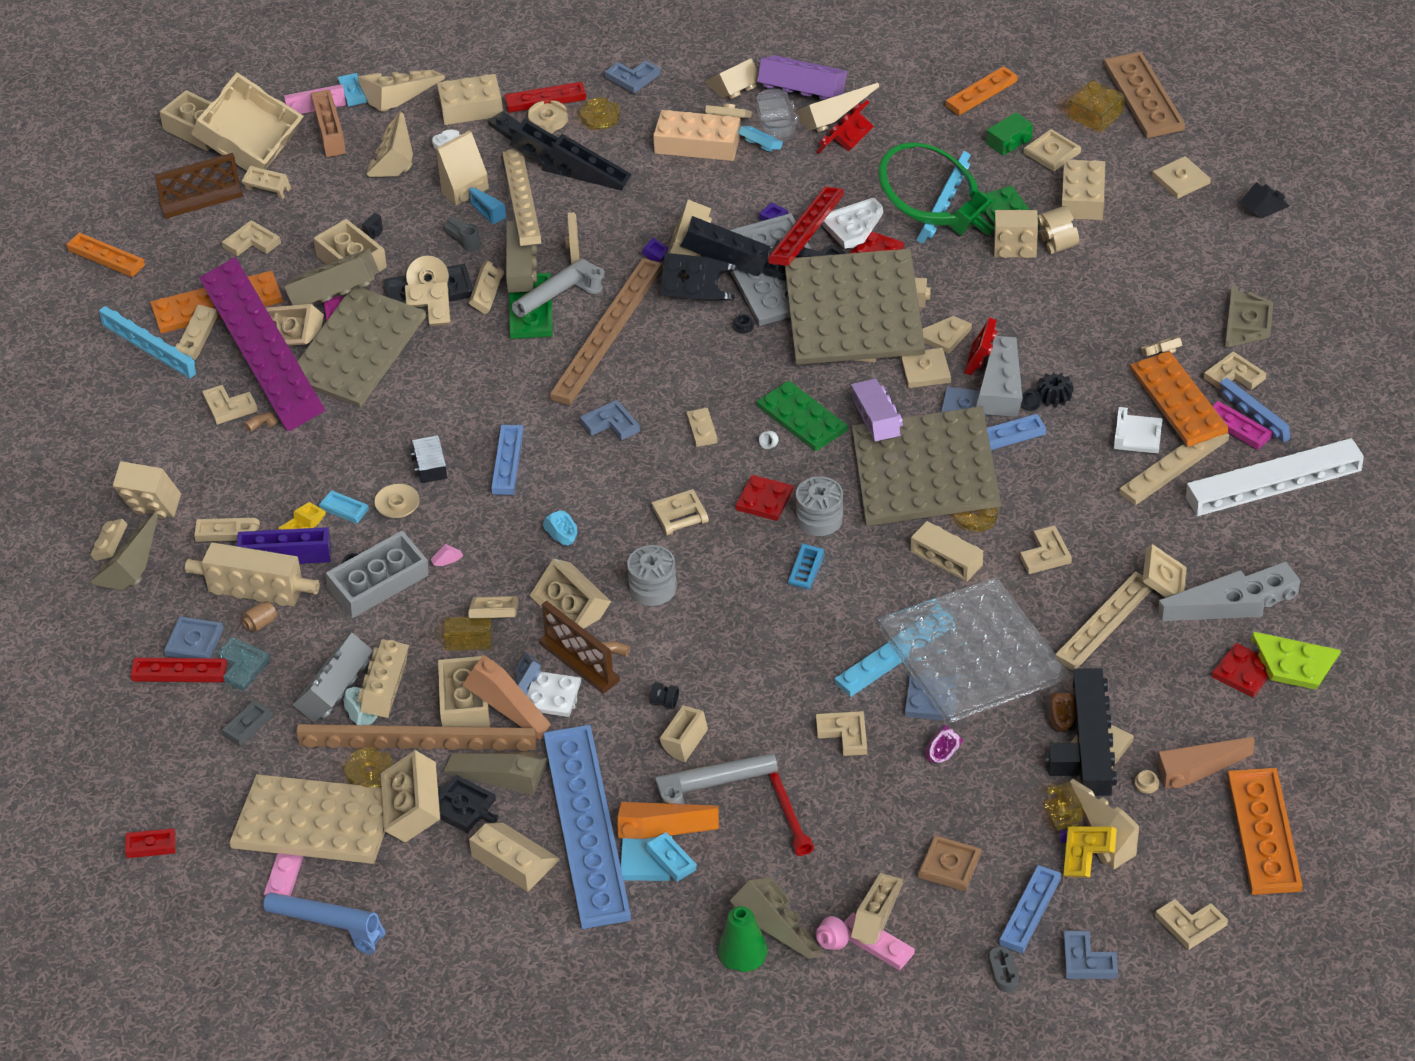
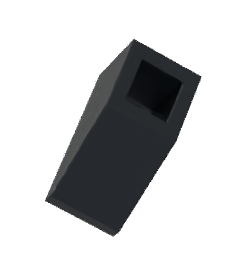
M1258 182L1252 186L1241 200L1252 213L1261 218L1290 206L1284 200L1286 198L1284 194L1277 189L1274 190L1266 183L1263 186Z

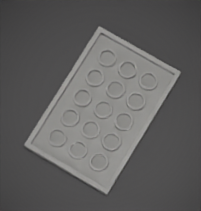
M790 213L730 231L771 246L768 254L769 257L776 241L782 240L796 221ZM806 243L804 247L811 249L809 244ZM740 269L738 271H730L759 326L790 318L786 280L762 274V271L759 276Z

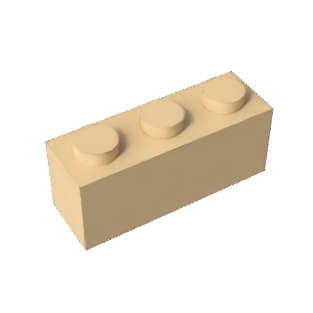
M928 521L911 537L912 553L965 581H968L983 565V550Z

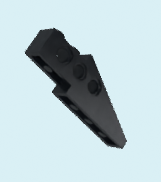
M525 118L516 129L509 145L544 165L542 171L620 191L623 190L632 175L566 135L561 134L558 138Z

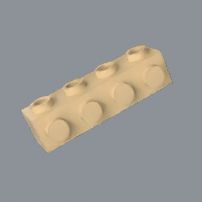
M382 639L379 648H374L372 661L370 660L367 674L364 677L363 688L360 689L358 702H362L360 712L389 718L406 665L409 645Z

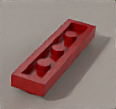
M582 81L505 94L509 113L528 110L531 106L541 101H544V104H551L550 101L564 104L586 100V92Z
M134 658L130 676L133 682H225L228 663L227 659Z

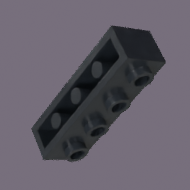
M694 216L691 217L680 245L683 248L709 258L739 266L738 269L756 276L760 275L771 247Z

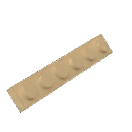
M1224 434L1189 447L1185 443L1122 486L1119 494L1136 506L1227 442L1229 434Z
M1135 571L1055 654V661L1072 671L1078 668L1153 590V588L1143 582V575Z

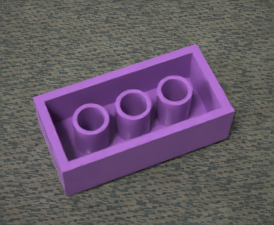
M770 55L761 58L757 82L763 83V86L768 88L779 86L782 87L783 91L787 92L798 90L801 91V95L812 96V94L820 95V99L826 100L844 93L847 71Z

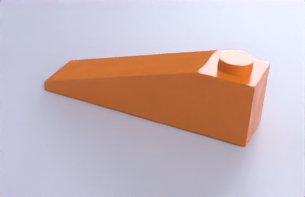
M621 802L618 813V838L647 839L658 837L665 832L670 836L719 829V806Z

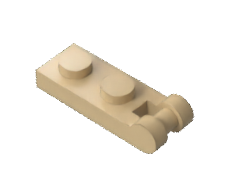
M486 260L480 268L468 303L483 314H487L490 311L500 280L505 272L501 268L492 266L493 263L489 260Z
M202 305L197 306L180 342L175 346L178 351L196 360L219 315L217 309Z
M257 518L197 519L194 535L195 541H237L238 532L258 531L260 521Z

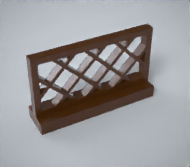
M233 153L154 175L159 205L165 219L243 197ZM230 161L231 164L226 170L220 167L222 163ZM203 168H211L207 175L200 173ZM216 171L223 173L218 180L211 178ZM191 173L192 175L187 181L181 179L183 174ZM227 176H230L234 179L232 181L223 183ZM196 177L203 179L198 186L192 183ZM164 179H172L168 186L162 185L160 182ZM208 181L214 184L211 187L203 188ZM177 182L183 184L179 191L172 189ZM188 187L195 189L193 192L183 194ZM168 193L175 195L173 198L164 200Z
M545 601L542 604L545 635L539 639V644L602 694L620 682V676L612 668L611 649L551 603Z

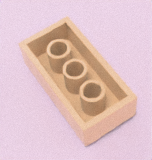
M661 110L654 133V151L656 154L734 161L741 136L738 134L740 131V117Z

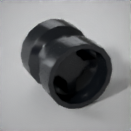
M654 682L650 693V705L659 706L661 704L665 705L668 709H675L679 698V687L674 685L667 687L663 683Z

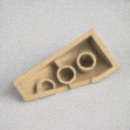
M434 70L410 71L409 75L392 72V76H382L381 73L358 76V81L369 105L383 112L400 106L445 79V75Z
M875 83L808 105L795 111L794 114L808 131L816 129L818 133L829 129V124L837 121L879 87V84Z
M400 112L388 124L381 138L382 143L375 151L378 154L377 159H372L369 163L367 170L369 177L399 176L403 171L407 172L412 166L413 152L405 117Z
M312 304L266 308L288 346L308 344L322 328L324 314Z
M1072 779L1069 783V797L1079 818H1084L1085 827L1112 826L1117 829L1115 853H1097L1100 861L1103 864H1108L1114 870L1135 857L1139 825L1119 807L1111 808L1108 806V800L1103 797L1101 799L1095 798L1092 790Z

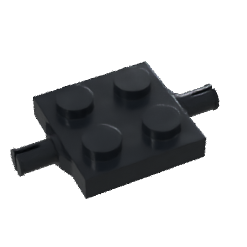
M455 775L443 787L438 786L440 819L466 833H469L474 825L482 819L489 823L497 822L498 815L488 811L496 801L494 793L458 775Z

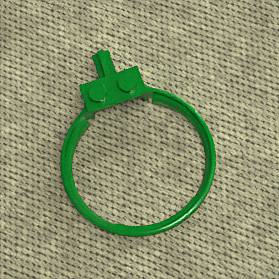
M908 142L890 148L881 158L878 168L881 188L889 201L905 215L930 225H948L961 236L972 225H975L987 236H990L994 231L995 227L982 217L992 200L982 191H978L977 182L972 174L947 152L932 145ZM915 147L929 149L941 154L956 165L966 178L969 186V197H971L970 202L967 201L952 215L949 212L920 211L908 206L895 194L887 178L889 159L901 150Z

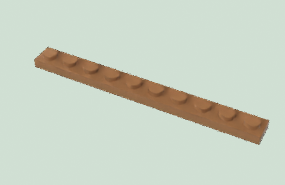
M642 258L550 393L551 400L566 405L572 404L661 272L662 263Z
M298 724L297 727L299 745L308 748L315 746H328L330 748L353 747L357 749L362 747H376L378 749L386 747L401 749L424 748L427 750L447 748L449 750L472 749L476 751L481 749H495L497 751L505 749L520 751L537 749L536 728Z

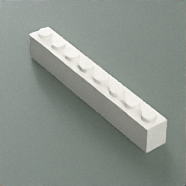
M1350 438L1187 483L1186 499L1196 516L1362 471L1364 456L1353 439Z

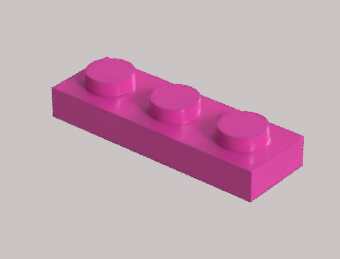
M1220 401L1213 405L1214 409L1227 424L1228 433L1257 450L1272 438V431Z

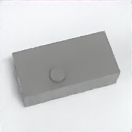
M400 531L326 572L327 590L351 618H354L427 577L428 560L407 535Z

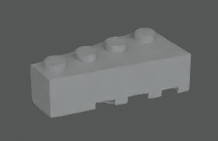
M995 336L976 407L983 406L984 413L988 415L1018 416L1023 398L1017 339L1015 337Z
M353 633L348 635L293 703V706L312 722H316L320 717L325 719L333 710V705L344 696L346 687H350L358 678L356 674L359 669L362 671L370 662L368 657L373 650Z

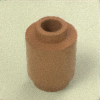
M269 601L261 602L243 613L242 624L247 631L251 630L256 633L274 622V618L277 617V611Z

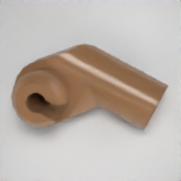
M273 412L256 415L245 422L244 425L251 432L264 423H267L268 427H273L278 423V419Z

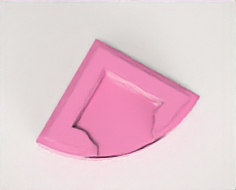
M444 544L431 558L433 565L444 566L458 561L463 557V554L460 550Z

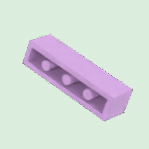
M877 379L851 384L854 404L874 441L901 436L900 427L903 426L901 415L897 414L895 405L891 404L890 396L886 395L884 386H880Z

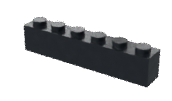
M1076 668L1073 671V695L1075 699L1077 742L1079 743L1081 784L1092 790L1095 796H1111L1112 786L1117 785V773L1112 771V767H1115V753L1110 752V748H1113V733H1108V729H1111V714L1106 712V710H1110L1109 696H1105V692H1108V678H1103L1102 668Z

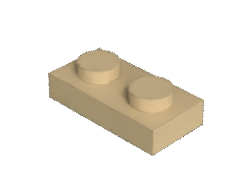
M708 408L687 411V419L696 447L718 443Z
M123 519L106 522L90 556L96 561L113 557L128 524Z

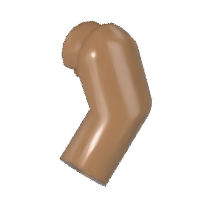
M616 641L601 642L611 649L612 653L627 657L630 652L629 645Z

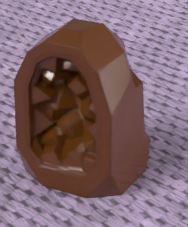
M1052 693L1046 696L1048 719L1052 727L1057 732H1065L1073 725L1076 718L1074 695L1070 693Z

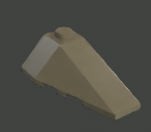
M156 513L144 520L126 539V543L115 551L114 557L98 570L90 581L93 585L123 591L130 585L132 587L136 586L142 580L140 575L147 565L158 519Z
M528 751L452 753L443 772L534 795L549 761L548 756Z
M772 877L749 880L730 900L735 907L744 906L751 909L760 929L808 959L817 958L824 954L810 931L800 927L799 922L802 918L799 913L789 909L787 905L791 903V900Z

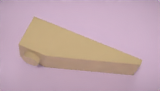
M883 873L878 875L857 910L851 938L858 939L863 944L876 945L901 890L903 879Z

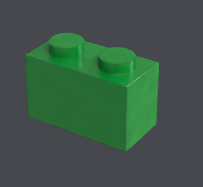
M1015 112L987 129L986 145L1002 156L1013 152L1017 147L1028 143L1032 139L1033 123Z

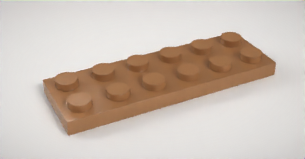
M1142 52L1104 59V67L1146 138L1185 130L1183 119Z

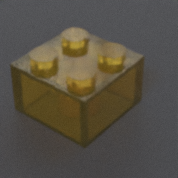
M1091 79L1069 99L1068 118L1102 133L1124 112L1125 94Z

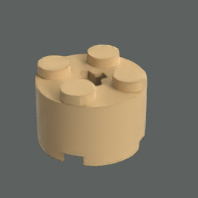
M1066 206L1037 215L1038 224L1041 227V230L1038 231L1039 237L1042 242L1047 241L1046 246L1050 255L1079 244L1077 227H1073L1071 221L1074 219Z

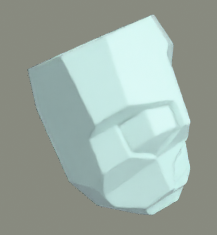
M352 687L347 689L343 701L344 707L349 713V718L357 725H371L377 719V716L360 712L362 702H358V696L361 688Z

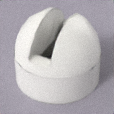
M773 431L763 432L759 437V443L764 449L775 447L779 441L778 435Z

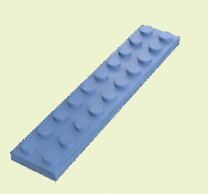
M591 725L544 732V741L581 928L586 929L631 921Z

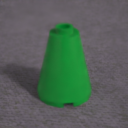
M744 906L735 907L729 912L717 948L720 962L730 970L731 968L739 970V972L755 970L764 963L768 953L766 940L752 910Z

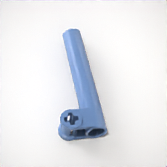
M272 892L268 893L264 899V910L267 912L348 930L355 947L369 955L374 953L378 940L386 934L377 913Z

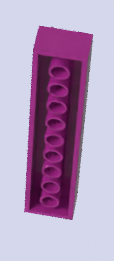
M234 257L200 276V281L286 430L291 431L326 411L237 258Z

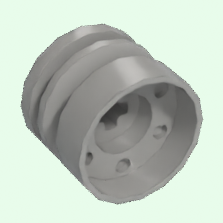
M812 477L799 484L796 489V522L801 530L810 535L825 536L834 533L840 528L843 523V490L835 480L827 477Z
M657 545L643 546L630 554L627 567L629 590L633 599L640 604L648 606L661 605L668 602L677 590L673 554L668 549Z

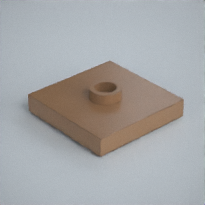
M935 835L919 870L918 878L966 892L982 854V849Z

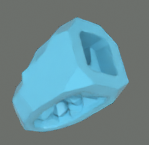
M557 511L545 518L543 527L555 541L564 546L574 543L577 537V526L567 512Z

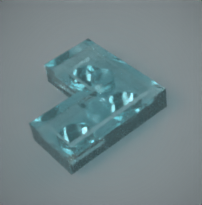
M233 637L218 652L220 659H227V662L233 664L223 676L224 682L242 691L249 686L271 660L269 653Z

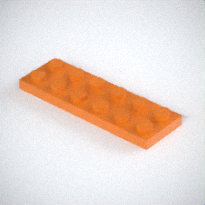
M273 271L248 277L265 307L283 302ZM205 288L150 301L160 334L187 327L198 305L217 309Z
M1170 351L1130 364L1131 371L1187 447L1228 433L1227 424Z
M1277 768L1228 771V782L1251 894L1302 892L1303 884Z

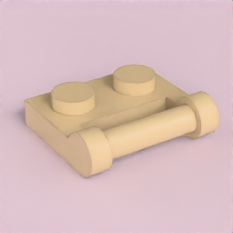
M694 489L652 502V509L666 536L673 534V531L697 523L705 524L709 522L708 515ZM694 512L697 513L696 515L681 520H677L671 523L669 521Z

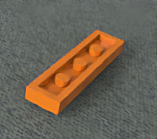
M1003 66L947 99L946 107L960 116L1017 82V75Z
M80 232L66 244L68 251L130 277L135 276L145 266L144 259Z

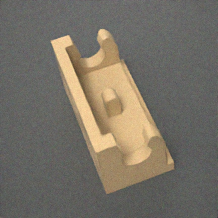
M253 166L249 167L242 180L246 190L251 191L252 187L276 192L278 197L282 199L285 197L283 191L289 192L291 189L286 174Z

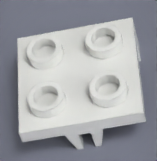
M1119 407L1114 449L1159 454L1162 418L1127 415L1128 408Z
M540 672L538 678L531 682L527 697L541 713L570 717L571 711L575 709V703H577V693L581 678Z

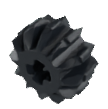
M1053 371L1052 375L1045 373L1044 377L1039 378L1036 390L1042 396V403L1046 402L1047 407L1054 404L1057 408L1059 403L1065 406L1067 401H1071L1074 386L1069 376L1064 377L1063 372L1058 375Z

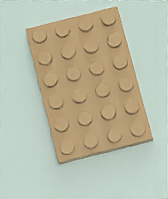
M256 774L231 837V848L374 864L385 834L382 788Z

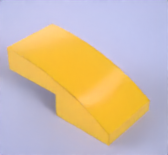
M308 502L294 511V518L278 527V530L314 528L326 515V511Z

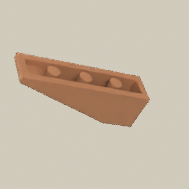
M331 90L311 93L326 157L346 154L343 132Z
M485 655L481 657L462 684L520 727L536 728V737L539 740L551 725L508 673Z
M1254 737L1160 751L1157 766L1164 787L1181 788L1253 755Z

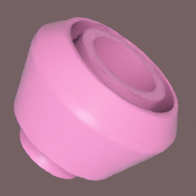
M834 916L826 917L822 920L816 931V939L820 946L825 949L840 950L848 943V928L839 918Z

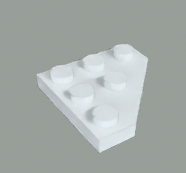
M870 198L831 211L821 225L844 249L853 248L865 242L881 218L883 206L875 198Z

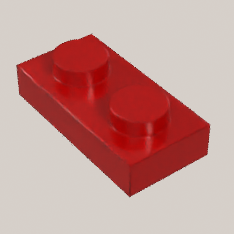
M175 828L126 833V857L136 858L176 854Z

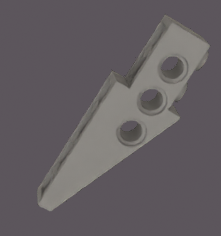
M1287 562L1245 576L1240 570L1159 600L1158 616L1162 621L1263 616L1264 607H1272L1277 602L1285 599L1290 600L1298 595L1300 579Z

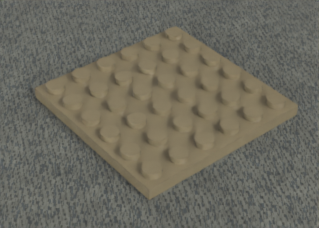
M911 249L795 258L789 266H785L796 365L925 354Z
M983 406L902 418L901 436L880 441H874L865 424L852 425L867 526L1001 507Z

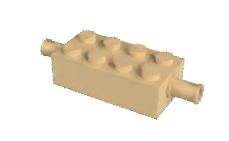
M211 542L203 561L187 559L185 564L186 573L204 575L208 592L216 595H230L239 599L248 598L258 602L269 601L281 606H295L301 592L316 595L320 587L319 580L302 578L297 556Z

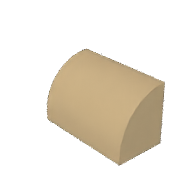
M683 705L660 737L663 748L673 758L686 762L707 732L708 727L704 711Z

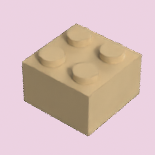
M995 210L994 257H1036L1038 235L1037 210Z

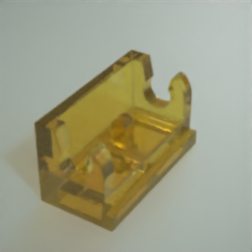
M445 618L444 641L446 651L492 650V618Z
M1067 781L1062 785L1047 788V794L1058 793L1055 799L1044 801V807L1056 830L1083 826L1082 804L1070 782Z

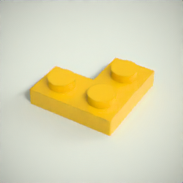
M1112 826L1068 827L1063 876L1090 878L1092 853H1115L1117 829Z

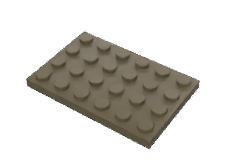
M354 286L297 362L315 391L361 407L425 319L426 312L414 306Z

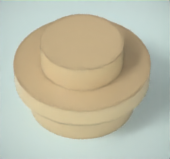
M1145 770L1136 776L1134 784L1138 791L1149 794L1158 789L1159 779L1154 772Z

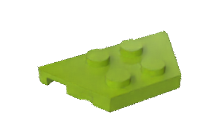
M1254 631L1250 636L1251 642L1256 643L1260 651L1258 656L1265 665L1270 680L1310 689L1318 688L1341 653L1339 649Z

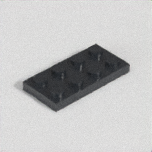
M465 263L448 266L449 302L470 298L473 287ZM406 275L383 279L387 297L406 304L405 285H408ZM426 275L424 280L429 282L432 280V276Z

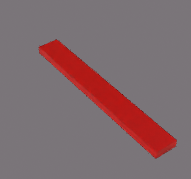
M825 186L769 255V263L789 266L844 196V189Z

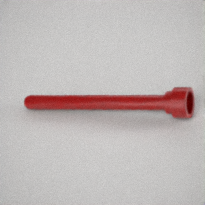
M778 772L768 774L794 835L792 846L796 855L803 856L812 853L814 850L812 840L809 836L803 834Z

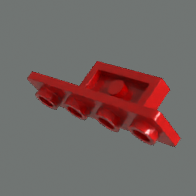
M866 100L863 104L859 102L851 110L853 114L847 113L840 121L842 125L836 124L829 132L831 136H824L818 143L820 148L816 153L820 154L834 139L847 151H850L874 127L860 113L869 104V101Z

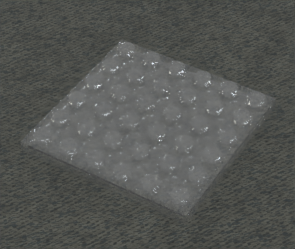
M998 577L877 618L876 625L947 724L1069 679L1070 673L1055 657L1053 650Z

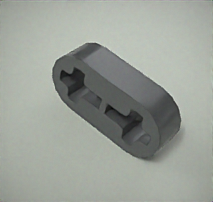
M1005 947L992 949L989 954V965L995 984L1002 992H1012L1017 989L1019 974L1013 955ZM998 956L1005 959L1004 965H1001L1000 960L997 959ZM1007 973L1008 979L1011 980L1010 983L1003 979V974Z

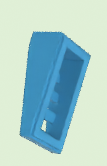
M474 187L469 188L470 204L491 224L506 218L504 203Z
M802 543L788 584L810 590L823 561L824 549ZM805 557L815 559V561L807 560ZM802 563H803V564H807V565L812 566V568L805 567V566H801V565H802ZM799 570L809 572L810 574L799 573ZM796 577H800V578H804V579H808V580H807V582H803V581H800V580H796Z

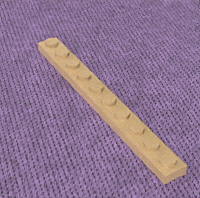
M509 149L506 152H502L520 246L541 244V235L524 155L516 149Z

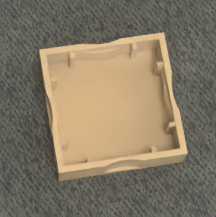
M236 72L222 89L220 96L197 119L191 135L222 155L233 153L236 164L246 171L250 166L266 170L298 130L304 116L282 101L271 97L259 86Z

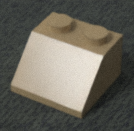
M751 58L704 82L722 99L727 96L732 99L740 95V90L744 88L747 92L757 87L756 82L759 72Z

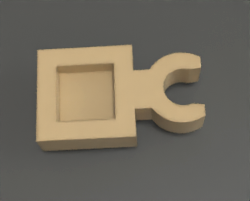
M1171 337L1141 347L1142 355L1150 356L1158 352L1165 353L1167 351L1171 353L1176 352V348L1182 346L1181 338Z

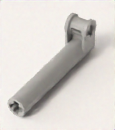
M579 259L516 300L512 304L513 312L517 316L523 317L573 285L584 289L587 293L599 294L603 289L601 280L604 277L605 271L585 259Z
M771 753L660 775L655 778L662 803L685 804L683 793L778 772L775 754Z

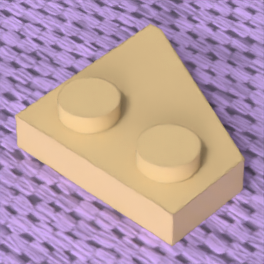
M952 316L923 328L924 343L934 348H943L944 352L949 354L972 329V324Z

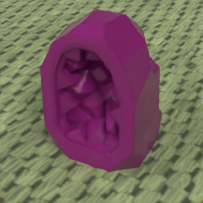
M942 725L928 742L925 758L931 763H942L949 760L964 740L950 727Z

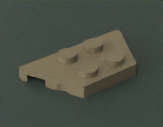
M1232 285L1225 347H1233L1270 338L1273 302L1260 298L1252 292H1249L1248 295L1238 291V286Z

